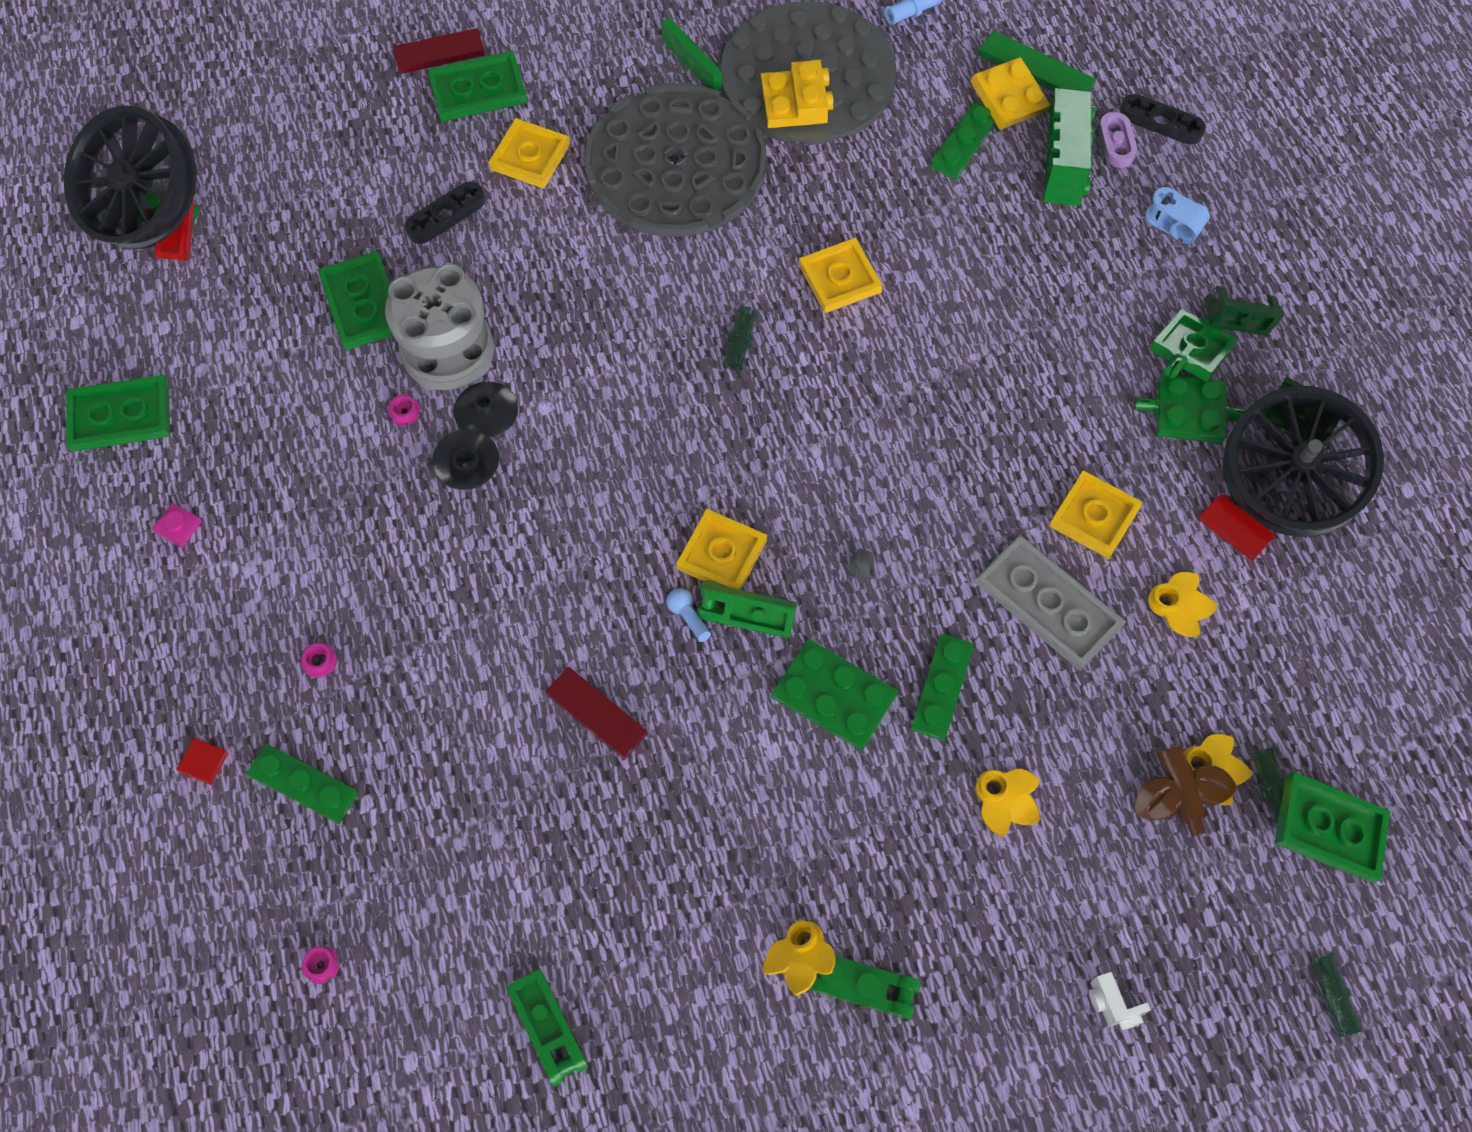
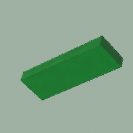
M667 18L662 21V41L706 87L719 92L722 91V71L672 19Z

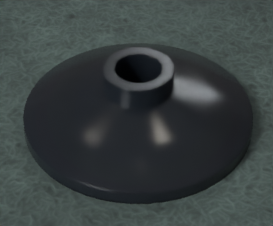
M480 382L469 386L458 396L454 404V418L461 430H477L489 437H495L508 430L516 420L518 402L514 393L508 387L497 382ZM484 401L489 402V405L486 407L479 406Z
M459 430L447 435L439 442L433 453V469L438 479L448 487L458 490L474 489L482 486L493 477L499 465V452L496 444L488 435L477 430ZM465 461L473 462L469 467H462Z

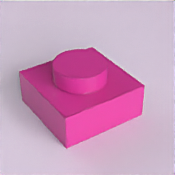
M172 503L153 526L152 530L155 534L182 548L202 523V520L191 512Z

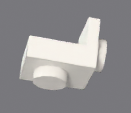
M1112 972L1100 975L1091 982L1093 988L1089 990L1091 1003L1096 1012H1103L1108 1027L1119 1024L1122 1030H1126L1144 1023L1142 1015L1151 1011L1148 1002L1127 1009Z

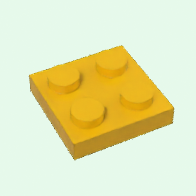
M1021 57L974 74L970 80L985 107L990 110V115L1000 130L1035 117L1047 111L1051 106Z
M515 118L488 162L490 170L545 189L570 146V137Z
M856 238L799 258V267L824 313L882 293L883 285Z
M1083 470L1051 520L1049 527L1110 559L1143 502Z
M706 509L679 557L676 568L702 581L712 580L720 583L722 586L742 590L767 542V534Z

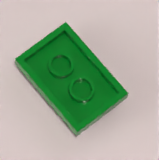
M514 50L427 69L441 122L528 103Z
M378 251L317 269L345 351L393 336L385 315L390 284Z
M165 375L66 389V446L71 452L171 437L169 381Z
M807 639L772 692L771 698L863 752L899 691L812 640Z
M1292 772L1285 777L1274 844L1371 883L1381 881L1390 810L1299 773Z

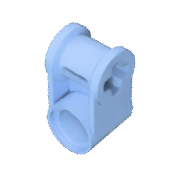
M1162 187L1155 191L1152 198L1153 204L1147 208L1145 213L1146 219L1151 225L1172 235L1177 240L1181 238L1185 244L1193 243L1210 219V214L1206 207L1186 198L1169 187ZM1170 197L1169 203L1165 205L1167 198ZM1158 211H1161L1158 219H1156L1155 217Z

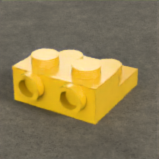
M821 60L791 62V71L761 73V85L768 128L827 123L828 110H833L832 91H826L825 89L826 86H829L828 68H822Z

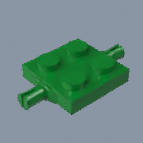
M1181 308L1153 341L1150 351L1161 356L1164 360L1170 361V364L1164 369L1167 377L1171 373L1170 378H1175L1184 369L1193 376L1207 382L1233 350L1238 339L1224 332L1221 328L1210 326L1208 318L1204 319L1194 316Z
M1161 374L1158 380V394L1155 399L1135 397L1134 410L1154 412L1157 422L1156 436L1223 444L1226 438L1227 420L1238 422L1247 410L1229 408L1226 399V381L1208 380L1206 382L1200 378L1183 376L1170 378L1171 375L1167 377L1166 374Z

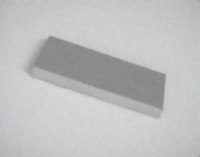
M1021 535L974 581V583L1079 671L1098 654L1126 623L1123 618Z

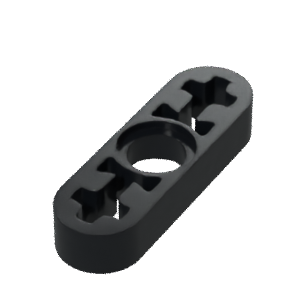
M1138 94L1126 96L1120 108V113L1127 116L1130 123L1189 145L1200 142L1206 129L1205 122L1201 118ZM1133 106L1138 107V109L1136 110V112H1135V111H1132V110H1130V109H1131ZM1147 111H1151L1149 117L1145 116ZM1155 117H1166L1170 123L1160 124L1155 120ZM1176 121L1180 122L1177 128L1174 127ZM1189 127L1194 128L1192 133L1187 131Z
M465 182L410 216L405 223L409 239L417 244L426 243L479 210L485 203L482 187L476 182ZM467 194H470L471 196H474V195H475L476 198L472 200V199L469 198V197H468V198H465V195H467ZM443 209L454 211L448 218L437 216ZM419 225L422 228L425 227L426 230L421 232L418 229L415 230V227Z

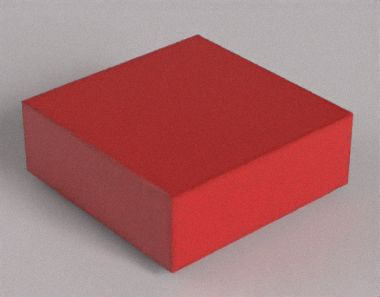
M194 738L176 770L181 774L212 785L229 753L226 750Z

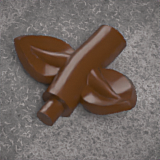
M1182 746L1158 752V759L1167 777L1150 779L1142 786L1135 802L1136 815L1144 819L1161 820L1172 817L1178 812L1181 824L1188 825L1191 837L1205 834L1206 831L1201 820L1206 818L1203 804L1214 806L1228 800L1237 789L1235 781L1226 771L1217 766L1206 764L1192 770Z

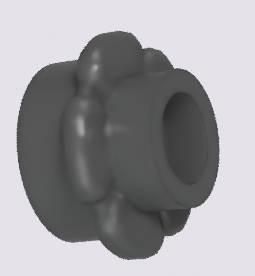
M858 549L856 555H851L849 561L851 576H856L858 582H862L863 579H873L874 575L873 553L863 552L862 549Z

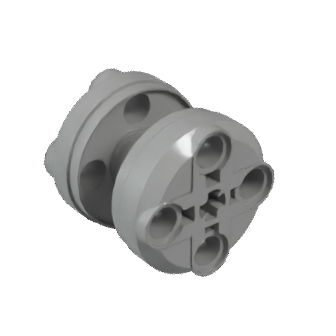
M456 264L425 267L415 270L404 277H398L390 283L388 288L389 295L385 306L386 320L393 337L399 343V354L404 368L412 379L427 390H453L471 384L489 371L494 354L493 337L490 327L484 319V305L479 288L463 272L461 267Z

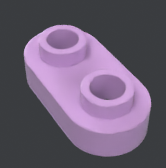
M1119 112L1105 114L1098 128L1104 157L1114 167H1127L1133 163L1137 152L1130 120Z

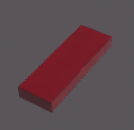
M478 28L393 46L400 74L485 56Z
M570 667L545 691L547 697L623 760L648 735V731Z

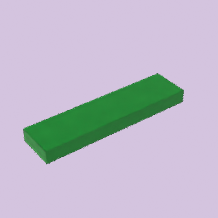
M994 30L978 51V56L997 65L1021 57L1037 84L1053 92L1055 88L1090 92L1096 83V78Z

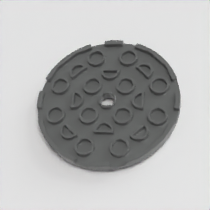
M815 1L791 2L773 6L746 20L727 42L720 67L722 71V89L726 98L731 102L736 100L744 106L751 114V119L756 126L761 129L763 135L787 143L794 141L809 143V145L831 143L835 139L848 135L853 136L867 128L886 109L893 95L896 81V62L893 50L885 36L874 24L860 14L843 6ZM821 60L822 68H828L829 86H826L825 89L826 91H832L833 110H828L827 123L768 128L761 85V73L791 71V62Z
M661 84L645 88V93L638 94L632 98L629 95L625 96L609 107V113L601 121L595 123L587 140L585 150L586 173L590 188L599 204L612 217L624 225L657 236H691L705 233L727 224L752 203L765 177V139L761 129L751 119L749 111L736 100L731 102L721 97L719 91L695 84ZM673 155L683 157L676 165H674L673 161L669 160Z

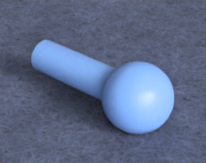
M684 588L672 590L666 599L668 609L675 614H681L700 642L706 641L711 633L692 608L694 602L692 594Z

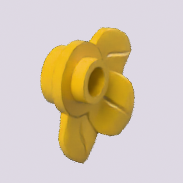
M1176 573L1168 583L1155 586L1148 595V604L1155 614L1165 617L1170 629L1186 637H1198L1200 635L1198 621L1208 618L1218 609V605L1213 600L1196 590L1199 585V575L1196 573ZM1159 598H1169L1171 601V605L1168 606L1163 604L1159 600Z
M1223 734L1210 735L1200 746H1192L1184 751L1192 770H1195V768L1192 766L1191 761L1198 759L1203 765L1217 766L1226 771L1233 778L1236 786L1244 783L1253 775V772L1245 763L1231 755L1234 746V738ZM1233 795L1219 805H1231L1233 803Z
M1014 769L1007 773L999 770L983 772L976 781L975 790L978 798L983 802L981 817L987 827L996 835L1004 837L1010 828L1011 822L1021 825L1038 823L1040 821L1039 810L1030 793L1038 787L1040 780L1029 771L1023 769ZM989 783H996L1000 787V792L998 794L990 793L987 785Z
M804 920L797 921L790 926L785 939L779 940L771 946L764 960L763 972L768 975L785 973L788 988L795 996H799L812 987L817 973L826 975L833 972L836 958L832 946L824 941L823 932L816 923ZM810 937L805 944L801 945L803 938Z

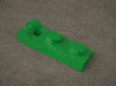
M712 580L702 582L700 595L703 598L702 602L698 603L696 611L700 619L790 638L797 602L725 587ZM716 601L724 602L725 608L718 607L715 604Z
M835 956L833 972L826 975L817 973L816 980L809 989L886 1014L912 1020L915 1008L911 1005L914 994L919 993L921 981L910 976L898 975ZM888 986L899 989L897 1001L885 999Z
M538 969L508 985L506 989L553 1087L564 1082L563 1077L575 1070L580 1073L589 1068L542 970ZM565 1046L569 1056L556 1063L551 1053Z

